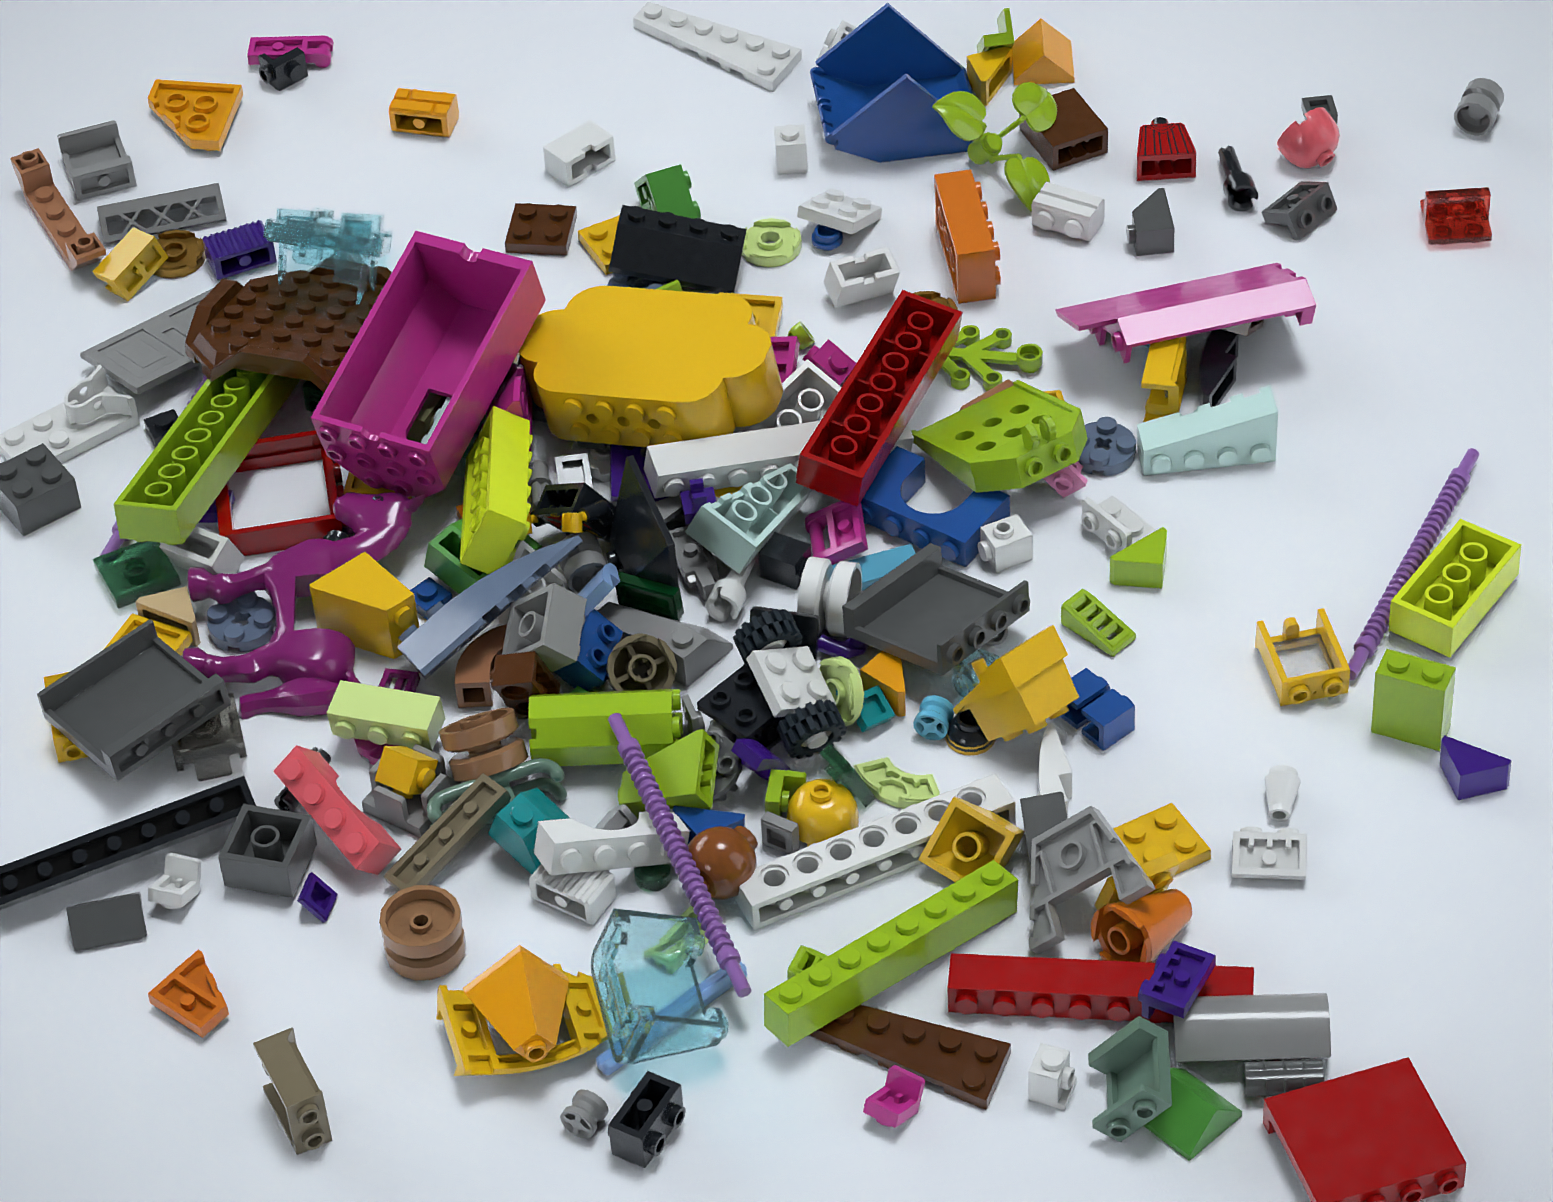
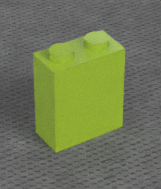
M1386 649L1375 672L1371 732L1440 751L1441 740L1444 735L1447 736L1451 727L1456 667Z

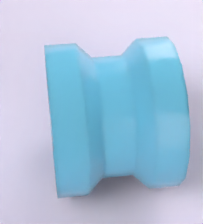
M932 695L925 697L920 704L919 713L914 719V729L920 736L926 739H943L949 730V723L954 717V706L941 696Z

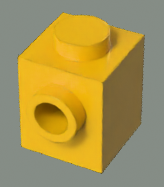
M384 746L375 781L393 788L392 792L404 798L412 799L413 795L422 794L435 780L438 760L406 746Z

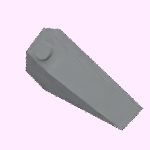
M609 601L597 610L623 631L620 641L627 636L638 633L654 636L665 641L673 651L677 663L675 681L686 688L733 649L731 642L708 628Z

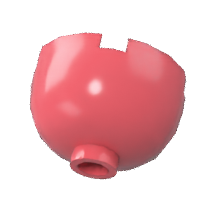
M1318 107L1305 113L1304 115L1307 120L1303 121L1300 125L1295 120L1277 141L1278 150L1291 164L1300 168H1312L1317 165L1323 167L1335 157L1333 152L1338 146L1340 138L1339 128L1326 109Z

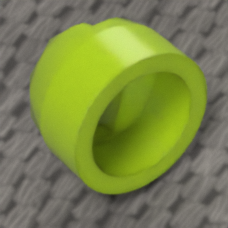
M801 321L796 323L787 335L797 336L800 342L799 350H803L815 342L814 337Z

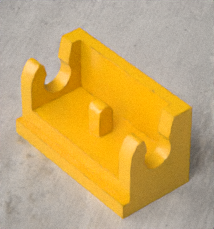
M133 227L92 272L98 279L108 283L105 286L108 291L129 301L169 256L155 236Z

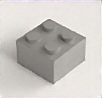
M552 583L512 602L502 655L536 651L551 673L576 662L580 653L579 644L582 627L585 622L584 613L587 599L556 583Z

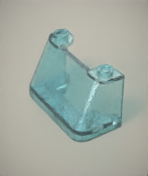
M613 909L593 949L591 974L612 1056L616 1063L633 1065L717 1046L722 1039L726 1038L729 1028L728 1019L720 1008L711 1007L706 1012L693 965L698 956L703 954L705 947V938L703 934H700L696 918Z

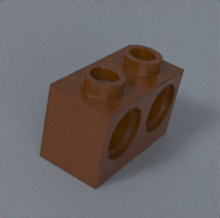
M536 651L495 656L494 669L490 672L491 687L499 694L507 707L514 709L518 719L528 718L529 697L531 695L560 694V683Z

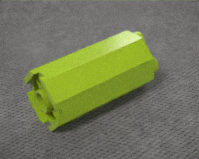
M680 689L531 695L529 697L528 724L529 729H531V739H529L531 760L538 758L550 759L558 763L559 766L624 764V760L620 757L617 749L619 743L608 722L609 716L614 713L622 715L631 737L638 740L641 751L645 755L644 759H647L680 740L677 738H681L683 733V713L676 712L681 710Z

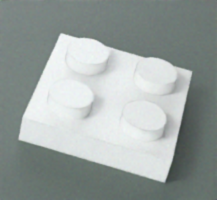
M827 189L825 192L800 204L797 217L854 234L881 218L882 207L871 204V200L866 198H851L845 196L844 192L840 190Z

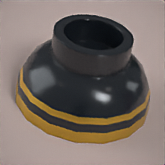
M970 709L959 712L952 718L945 737L948 746L956 753L963 755L985 753L992 748L996 739L991 741L986 739Z

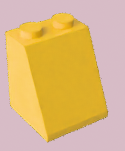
M366 552L361 553L309 584L317 628L341 632L351 639L356 648L396 659L403 655L397 648L402 643L398 637L413 624L419 628L414 593Z

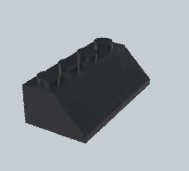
M622 205L609 272L663 283L678 280L680 285L714 293H734L747 229L731 224L724 225L709 222L701 218L693 219L678 216L670 212L647 210L639 206Z

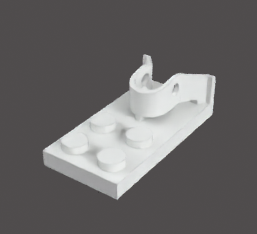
M96 365V370L87 379L79 381L66 392L64 402L1 433L0 453L9 460L44 443L62 464L139 425L140 421L135 400L130 395H119L108 384L104 368L101 365ZM83 387H87L86 391L80 393Z

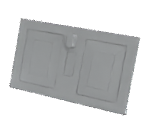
M212 289L81 352V359L94 367L101 365L106 375L137 395L191 368L202 372V364H194L186 355L185 341L196 306Z

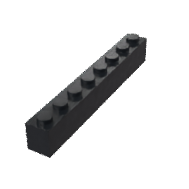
M243 775L0 866V910L235 822L243 804L256 806L245 776Z

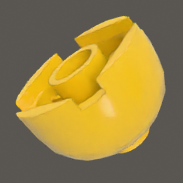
M815 779L804 783L794 792L788 803L787 819L798 823L799 840L807 843L808 847L811 844L837 836L844 831L859 827V810L853 794L840 782L831 779Z

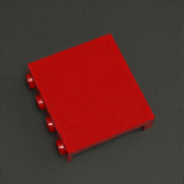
M1409 1057L1264 1099L1263 1124L1268 1134L1277 1133L1311 1202H1419L1421 1199L1438 1194H1450L1458 1188L1464 1187L1467 1163Z

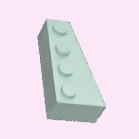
M1271 385L1259 388L1260 393L1244 397L1243 393L1231 396V402L1211 407L1210 403L1197 406L1193 413L1187 415L1177 412L1137 424V451L1143 476L1276 461L1278 409Z
M789 463L764 475L760 481L754 484L749 482L743 485L739 491L733 494L729 492L721 496L717 502L712 504L708 502L702 505L685 533L721 559L727 566L740 573L761 551L774 532L778 533L800 510L812 489L795 483L797 468Z

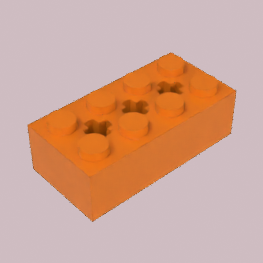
M971 169L934 174L935 223L958 304L996 299V285H1001L999 267L995 266V261L1000 260V248L998 241H992L994 240L992 221H986L988 220L986 201H980L982 200L980 181L975 182Z

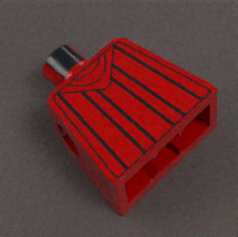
M1157 117L1151 121L1150 125H1142L1140 127L1137 147V181L1196 177V149L1184 124L1169 123L1166 118Z

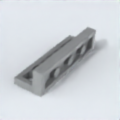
M219 183L97 206L104 244L121 241L132 225L145 233L154 235L166 231L227 220ZM216 201L219 214L205 216L196 209L199 204ZM179 208L189 210L183 221L175 222L166 216L169 210ZM153 213L159 216L153 227L144 228L135 222L138 216ZM193 213H194L195 215H197L198 217H200V218L190 219L191 216L193 215ZM118 220L128 222L122 233L109 235L108 222ZM162 220H165L166 222L169 223V224L160 225V223L162 222Z

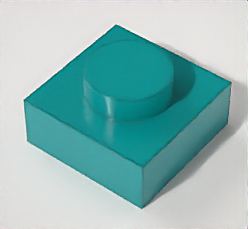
M879 685L864 691L863 708L859 718L856 720L862 733L890 721L895 716Z

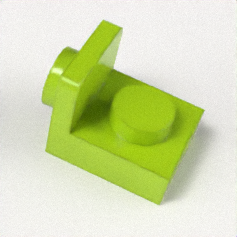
M771 769L765 798V813L769 811L782 817L783 812L788 811V803L794 792L807 782V774L792 770Z

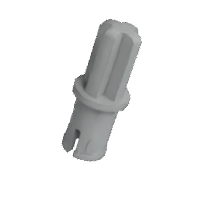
M542 459L533 460V465L530 463L528 468L532 469L528 486H531L530 496L533 511L537 507L545 485L553 484L549 479L548 464Z

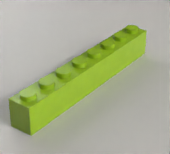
M992 860L764 993V1026L787 1047L795 1044L1016 913L1018 879L995 860Z

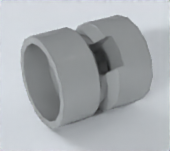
M1475 78L1470 81L1454 112V120L1460 130L1474 136L1484 135L1489 132L1504 102L1503 89L1498 83L1487 78Z
M589 532L571 533L561 540L563 541L577 535L583 540L579 547L559 563L564 571V576L570 590L575 594H578L607 564L597 538Z

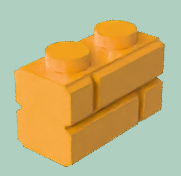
M398 88L388 111L392 131L449 138L459 119L457 95L446 92Z

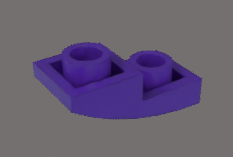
M737 739L731 749L734 754L741 758L743 766L754 771L762 779L769 781L771 769L791 770L785 762L755 740Z

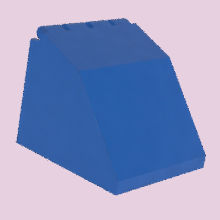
M886 3L815 61L818 67H813L810 70L825 141L828 144L834 145L835 150L882 163L967 152L969 144L973 142L964 141L957 137L949 129L941 115L932 108L934 103L949 93L965 91L973 94L966 68L889 3Z

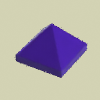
M311 872L308 874L297 901L324 923L329 917L338 893Z

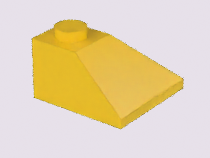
M954 796L918 860L953 882H956L992 860H995L1005 868L1025 831L994 812Z

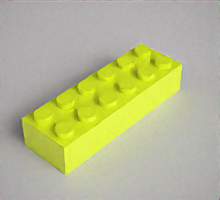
M495 406L492 407L466 457L460 550L461 564L486 574H491L513 561L516 552L514 547L517 541H523L530 528V522L527 521L531 504L527 503L531 493V486H528V482L532 474V469L528 468L532 458V452L529 451L533 440V435L530 434V420Z

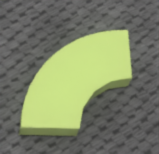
M888 757L854 765V774L860 785L870 795L888 805L905 809L910 805L918 804L940 795L933 774L915 775L906 773L895 767Z

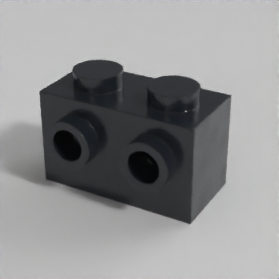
M650 1071L646 1072L608 1125L607 1133L610 1137L612 1155L643 1168H646L654 1156L660 1155L665 1146L666 1138L673 1128L677 1129L682 1124L685 1117L686 1109L683 1107L681 1084Z

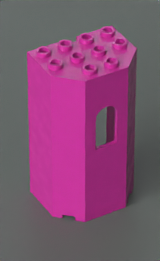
M415 230L310 418L326 455L365 484L375 489L385 488L395 493H401L406 497L425 495V498L444 490L546 301L533 261L482 248L481 252H476L469 249L465 243ZM430 392L451 398L427 444L407 439L408 432Z

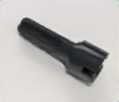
M1229 145L1226 148L1221 147L1218 154L1226 176L1223 190L1228 204L1235 211H1247L1253 206L1251 199L1258 200V191L1251 175L1242 171L1234 147Z

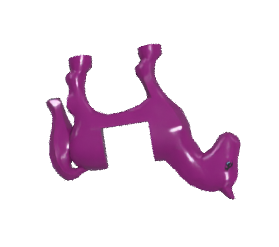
M349 492L336 499L333 504V513L337 520L352 528L355 533L354 536L336 541L308 539L272 556L263 565L237 574L220 573L213 575L204 568L190 567L188 569V589L193 602L211 598L222 605L230 603L247 593L265 590L272 600L276 617V629L268 644L247 654L220 657L207 654L197 647L185 648L183 658L207 678L217 674L225 683H257L269 676L278 677L283 684L271 690L240 696L238 715L241 719H248L264 712L285 713L296 716L326 715L340 680L360 683L353 671L355 646L349 637L331 629L312 628L294 630L296 596L297 598L311 597L309 584L363 552L369 554L374 560L379 561L397 549L412 525V513L417 511L426 496L421 495L408 499L405 495L394 492L380 494Z

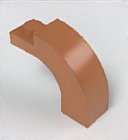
M507 624L483 633L472 641L461 654L455 671V690L458 708L493 706L494 690L490 683V672L494 669L495 656L502 655Z

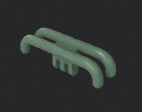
M532 759L508 770L488 776L505 788L511 796V799L499 811L521 792L538 788L542 792L551 793L556 801H564L567 798V791L560 783L564 779L565 773L558 763L550 759ZM540 772L547 773L551 777L533 779L512 787L509 785L511 781ZM476 779L443 789L433 795L426 808L428 818L431 821L430 827L446 812L447 809L441 811L442 806L457 800ZM494 816L487 822V825L493 823Z

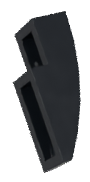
M1223 329L1210 332L1200 361V406L1210 403L1211 407L1219 405L1235 383L1239 334Z

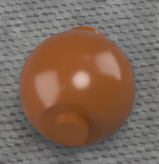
M723 826L711 827L698 833L688 844L692 859L696 862V867L700 870V876L704 879L703 883L707 885V891L711 893V899L726 900L738 896L739 886L753 875L757 867L755 853L758 845L753 833L743 826H736L734 829Z

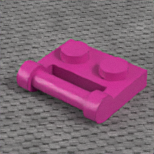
M838 501L806 516L804 521L805 529L810 534L812 557L830 559L831 564L834 565L839 561L868 550L861 502L856 507L849 503ZM825 525L828 526L830 548L825 549L823 536Z

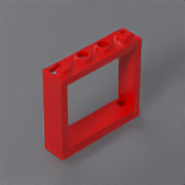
M316 430L258 439L234 473L323 459L330 515L235 529L228 481L216 497L219 535L229 538L244 556L286 550L308 539H322L331 530L343 531V528L349 527L337 520L333 513L334 502L337 498L344 495L343 485L336 484L343 482L341 467L338 463H333V460L326 455Z

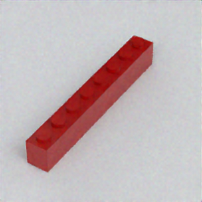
M951 953L947 986L948 1012L1000 1016H1035L1039 1018H1074L1078 1020L1098 1019L1117 1022L1133 1021L1138 1016L1142 1017V1002L1138 1001V993L1145 979L1150 980L1154 974L1155 963ZM1215 965L1198 996L1253 995L1254 967ZM1155 1009L1150 1019L1144 1018L1152 1023H1174L1172 1014L1159 1009Z

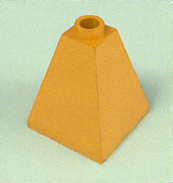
M520 944L463 987L466 996L508 1045L528 1061L534 1063L544 1059L548 1051L556 1046L569 985L568 977Z

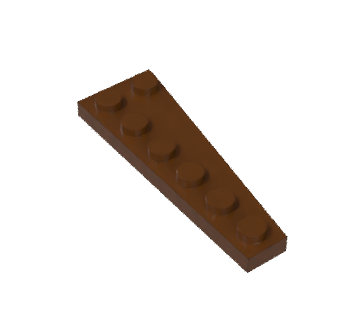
M861 1004L809 1035L825 1043L836 1045L840 1049L856 1056L865 1054L877 1059L878 1065L889 1069L893 1065H897L924 1078L925 1081L943 1087L944 1093L987 1110L1011 1054V1043Z

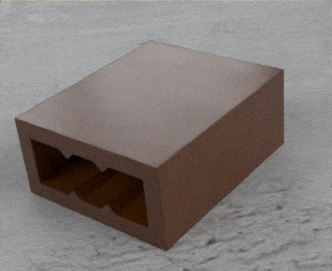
M1075 88L1052 95L1057 106V116L1054 124L1049 129L1043 132H1035L1028 126L1026 120L1019 125L1020 131L1053 171L1108 153V128Z

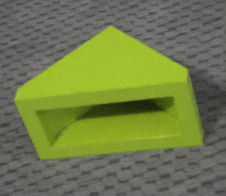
M1161 527L1110 556L1109 581L1113 585L1162 589L1167 557V530Z

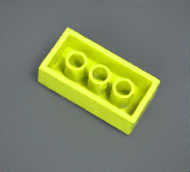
M1459 519L1391 600L1389 631L1450 658L1518 576L1522 545L1463 519Z

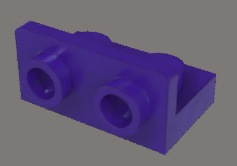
M1174 940L1166 954L1161 953L1158 956L1154 967V974L1150 980L1145 979L1141 984L1138 1001L1142 1002V1017L1150 1019L1155 1009H1159L1184 1019L1214 969L1216 955Z

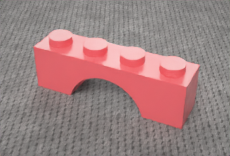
M296 745L273 771L305 810L312 815V818L355 869L379 875L400 852V846L382 825L361 812L343 794L336 782L339 775L319 752Z

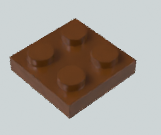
M515 203L504 243L505 252L567 256L577 219V207L561 204Z

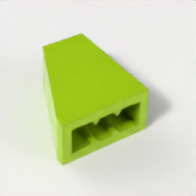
M704 729L692 732L646 759L649 764L648 766L652 769V774L656 778L655 782L659 784V789L666 799V805L670 809H673L674 806L712 810L719 745ZM626 770L622 773L621 787L618 789L619 805H626L638 819L639 812H645L646 809L642 803V797L638 795V789L634 786L635 782L631 780V774Z

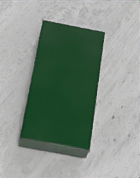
M623 572L618 573L620 582L615 588L620 605L680 620L684 614L680 588Z

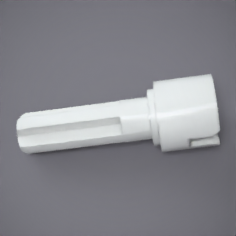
M759 553L740 573L731 568L726 578L716 582L706 601V609L711 617L721 622L726 621L730 614L732 619L735 620L747 596L744 588L745 582Z

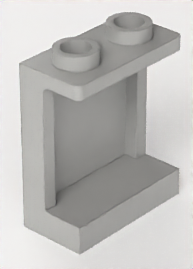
M115 120L57 135L61 157L77 201L137 186L133 164L130 156L125 152Z

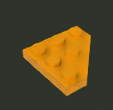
M155 79L147 99L149 108L191 149L221 151L243 97L242 85Z

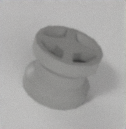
M581 1089L573 1096L572 1106H568L563 1110L560 1119L569 1132L580 1138L588 1139L597 1130V1122L605 1119L609 1109L606 1102L600 1096L589 1090Z

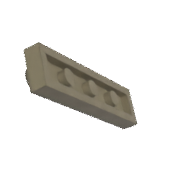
M482 773L385 873L383 877L387 883L397 891L415 885H428L511 799L508 791Z

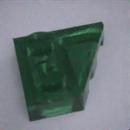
M831 744L820 752V756L826 766L824 771L837 785L840 783L844 785L865 808L876 799L851 764Z

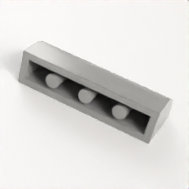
M1327 993L1197 996L1184 1019L1173 1015L1176 1062L1331 1057L1330 1014Z

